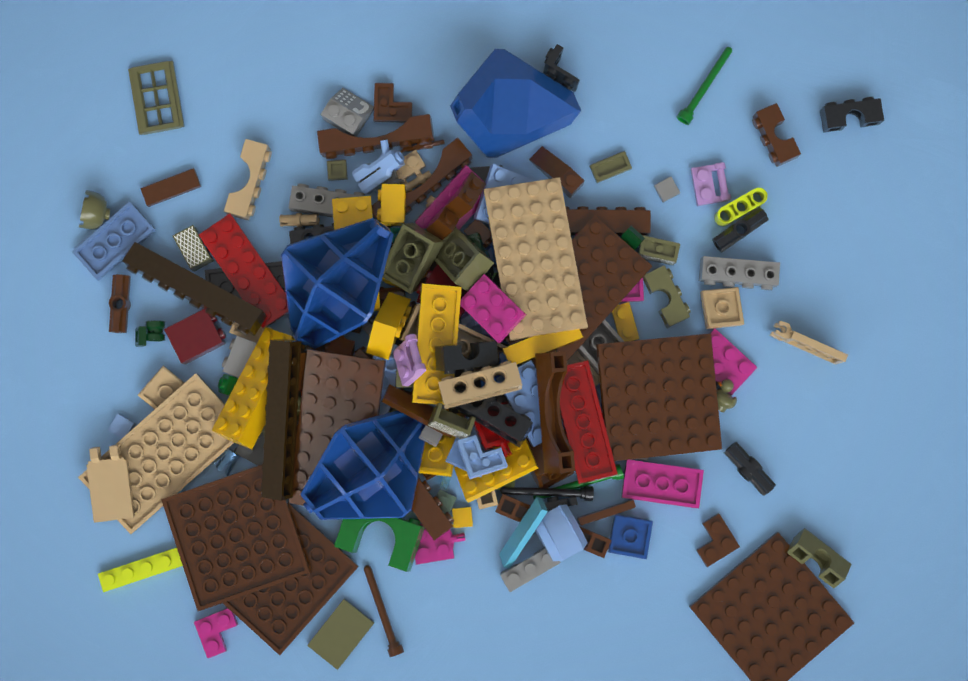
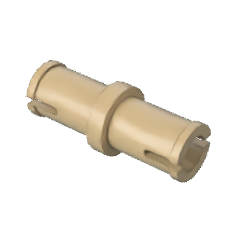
M280 214L279 222L281 227H303L318 225L320 219L319 214Z

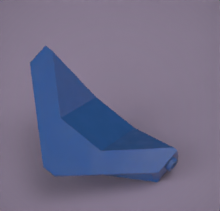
M494 49L450 105L456 122L487 158H497L571 125L581 112V108L572 91L505 49Z
M371 218L287 245L281 254L290 329L296 341H301V344L316 349L364 325L369 320L374 311L394 236L387 226Z
M394 411L344 425L335 432L300 494L305 500L304 507L309 513L314 511L320 520L403 518L412 510L425 441L421 440L419 436L425 424L400 411Z

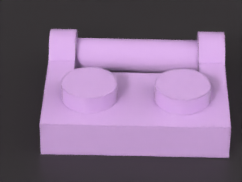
M725 162L691 168L697 206L732 200L726 183ZM713 171H717L720 196L715 194L712 178Z
M416 334L407 335L405 341L393 351L402 386H410L426 372L425 364L422 363L418 350Z

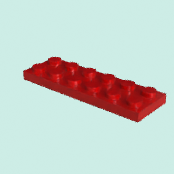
M230 213L199 234V237L241 298L265 313L267 317L261 325L263 329L288 313L285 291Z
M587 360L567 365V373L561 388L560 413L567 440L574 451L575 472L578 484L617 475V470L589 362Z

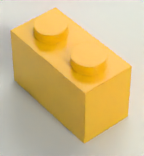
M382 184V189H378V201H381V208L377 209V220H381V223L385 226H402V224H405L406 186L405 184Z

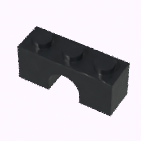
M866 97L862 101L855 102V99H850L842 104L830 102L826 103L820 110L823 133L843 130L847 126L846 115L848 114L855 115L859 119L860 128L880 125L884 121L881 98Z
M497 341L470 343L471 350L467 358L462 354L461 345L435 346L436 370L444 371V374H455L458 369H462V372H473L476 367H479L480 370L483 367L498 365Z

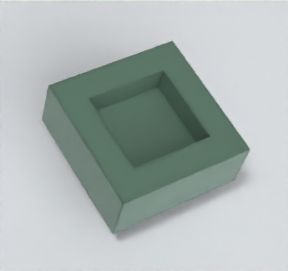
M439 490L437 497L443 504L441 509L444 513L447 511L450 513L457 497Z

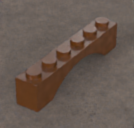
M430 114L410 117L395 131L372 138L351 136L336 128L317 131L319 151L326 159L337 158V155L342 154L344 156H353L356 154L355 152L362 151L363 153H373L375 149H382L380 142L382 140H388L390 150L395 146L407 148L415 143L427 145L430 144V141H435Z
M458 137L443 149L439 164L431 177L423 185L406 193L405 216L412 211L411 207L416 203L419 205L427 199L426 195L431 191L433 193L438 191L442 187L441 183L446 179L450 181L457 175L456 172L460 168H463L465 165L469 166L472 163L470 161L472 160V154ZM377 201L372 205V214L376 220L377 209L381 208V201Z
M566 351L535 354L544 473L575 471L574 451L564 433L560 415L561 388L567 373Z
M502 494L495 512L521 522L531 505ZM579 526L588 542L583 550L604 558L611 539Z

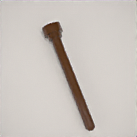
M366 565L364 572L389 642V649L387 651L389 657H393L403 653L404 649L402 644L396 641L371 566Z

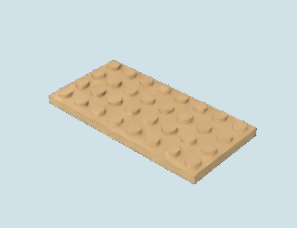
M560 177L484 189L500 289L527 314L509 333V340H519L576 329H587L588 325Z
M197 373L116 443L120 444L121 457L128 460L135 515L134 518L119 519L118 521L130 534L135 532L163 507L161 499L176 495L226 451L227 448L235 443L211 431L225 404ZM110 450L101 456L102 460L111 459ZM86 470L78 478L89 489Z

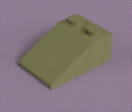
M414 223L402 224L388 254L383 278L412 294L436 259L444 241Z
M455 226L454 230L443 239L444 243L434 261L455 284L468 292L490 269L494 262Z

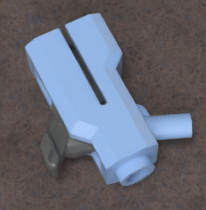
M388 140L380 141L382 154L379 156V159L373 163L362 164L352 171L356 182L360 181L358 186L364 194H371L380 188L382 184L404 183V180L398 179L397 170L405 165L404 156L399 150H390Z

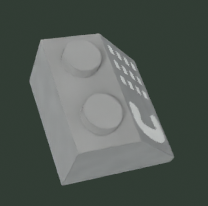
M342 88L329 100L321 116L324 121L342 132L357 137L373 112L374 106Z

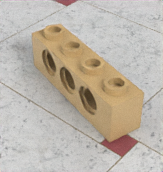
M506 361L499 364L500 366L492 368V366L481 368L479 372L467 371L459 377L453 378V376L442 378V381L438 382L444 408L448 409L521 390L522 381L516 362ZM502 375L505 380L498 383L494 380V377ZM477 380H482L485 382V385L478 388L474 383ZM458 385H463L466 387V390L458 393L455 391V388Z

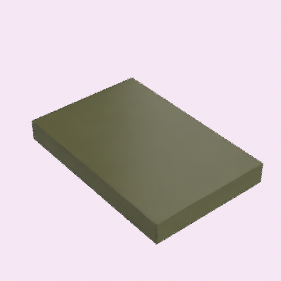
M344 598L307 646L338 670L374 622Z

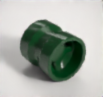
M146 321V328L148 329L146 341H165V334L163 333L165 321Z

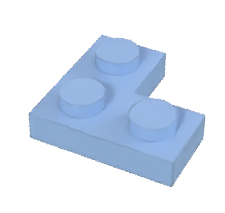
M476 435L457 441V446L469 479L508 467L502 448L483 453Z

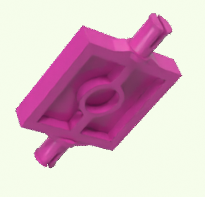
M424 529L415 556L416 565L454 559V543L465 541V534L453 535L451 530H448L438 539L433 540L428 531Z

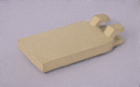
M779 321L773 326L774 328H779L781 332L775 330L769 335L835 365L846 362L848 357L846 353L796 331H792L790 324Z
M120 444L109 446L111 459L102 460L100 447L89 449L91 461H88L86 466L94 523L135 517L128 460L121 457Z

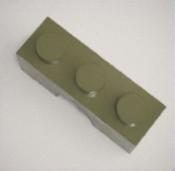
M664 265L645 274L643 281L650 294L656 291H662L667 294L669 303L667 307L658 312L666 328H669L688 319L691 312L687 303H683L680 297L682 296L678 285L675 286L672 281L674 277L669 268L666 269Z
M805 528L793 538L787 551L789 555L801 564H804L810 558L814 559L820 567L818 577L832 588L837 587L846 579L852 565Z

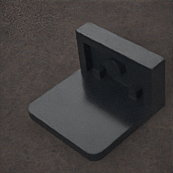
M557 44L554 49L550 48L545 57L543 74L570 91L575 92L580 80L557 66L564 49Z

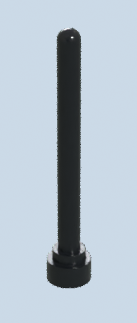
M584 486V488L581 487L580 489L502 487L500 489L501 494L580 497L584 501H593L594 497L593 486Z

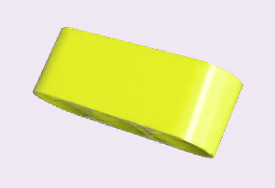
M755 188L721 207L714 216L716 224L727 226L766 202L767 192L763 188ZM753 194L760 195L761 202L755 201ZM737 203H742L745 211H739ZM721 212L727 213L729 217L727 221L721 219Z

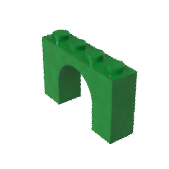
M402 518L343 519L334 547L356 553L367 526L375 521H382L392 528L395 535V546L388 566L405 572L411 571L425 529L424 526L420 525L421 522L413 518H410L409 521Z

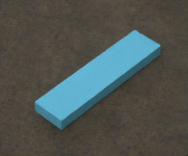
M536 497L499 555L504 568H511L548 512L542 498Z

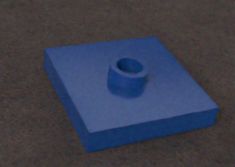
M615 514L608 553L647 559L653 521Z

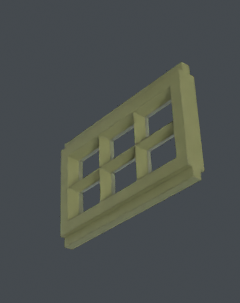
M165 61L128 69L139 135L184 127L174 62ZM164 70L166 84L156 86L154 71ZM150 72L153 87L142 89L140 74ZM167 88L170 103L159 105L157 90ZM144 92H154L156 106L145 107ZM170 107L173 122L163 124L160 109ZM157 110L159 124L149 126L146 112Z

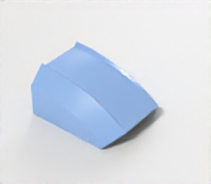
M567 504L559 505L547 512L535 530L553 562L569 558L583 550L588 543Z

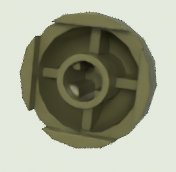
M86 190L85 194L89 195V197H85L83 201L80 221L84 222L79 223V228L96 229L103 224L104 219L109 220L110 209L107 208V201L101 194Z

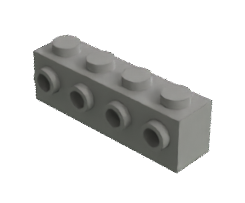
M306 184L292 185L289 209L293 212L333 217L332 199L365 196V194L361 192L347 194V191L335 189V192L328 191V188L321 186L313 189L309 188V185Z
M703 256L700 259L699 281H703L704 285L723 283L725 287H734L735 284L742 285V288L747 289L761 286L762 290H773V287L779 285L780 262Z

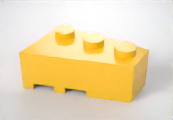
M391 292L388 293L374 320L366 353L389 360L396 340L400 338L407 318L410 317L412 307L409 306L411 299Z

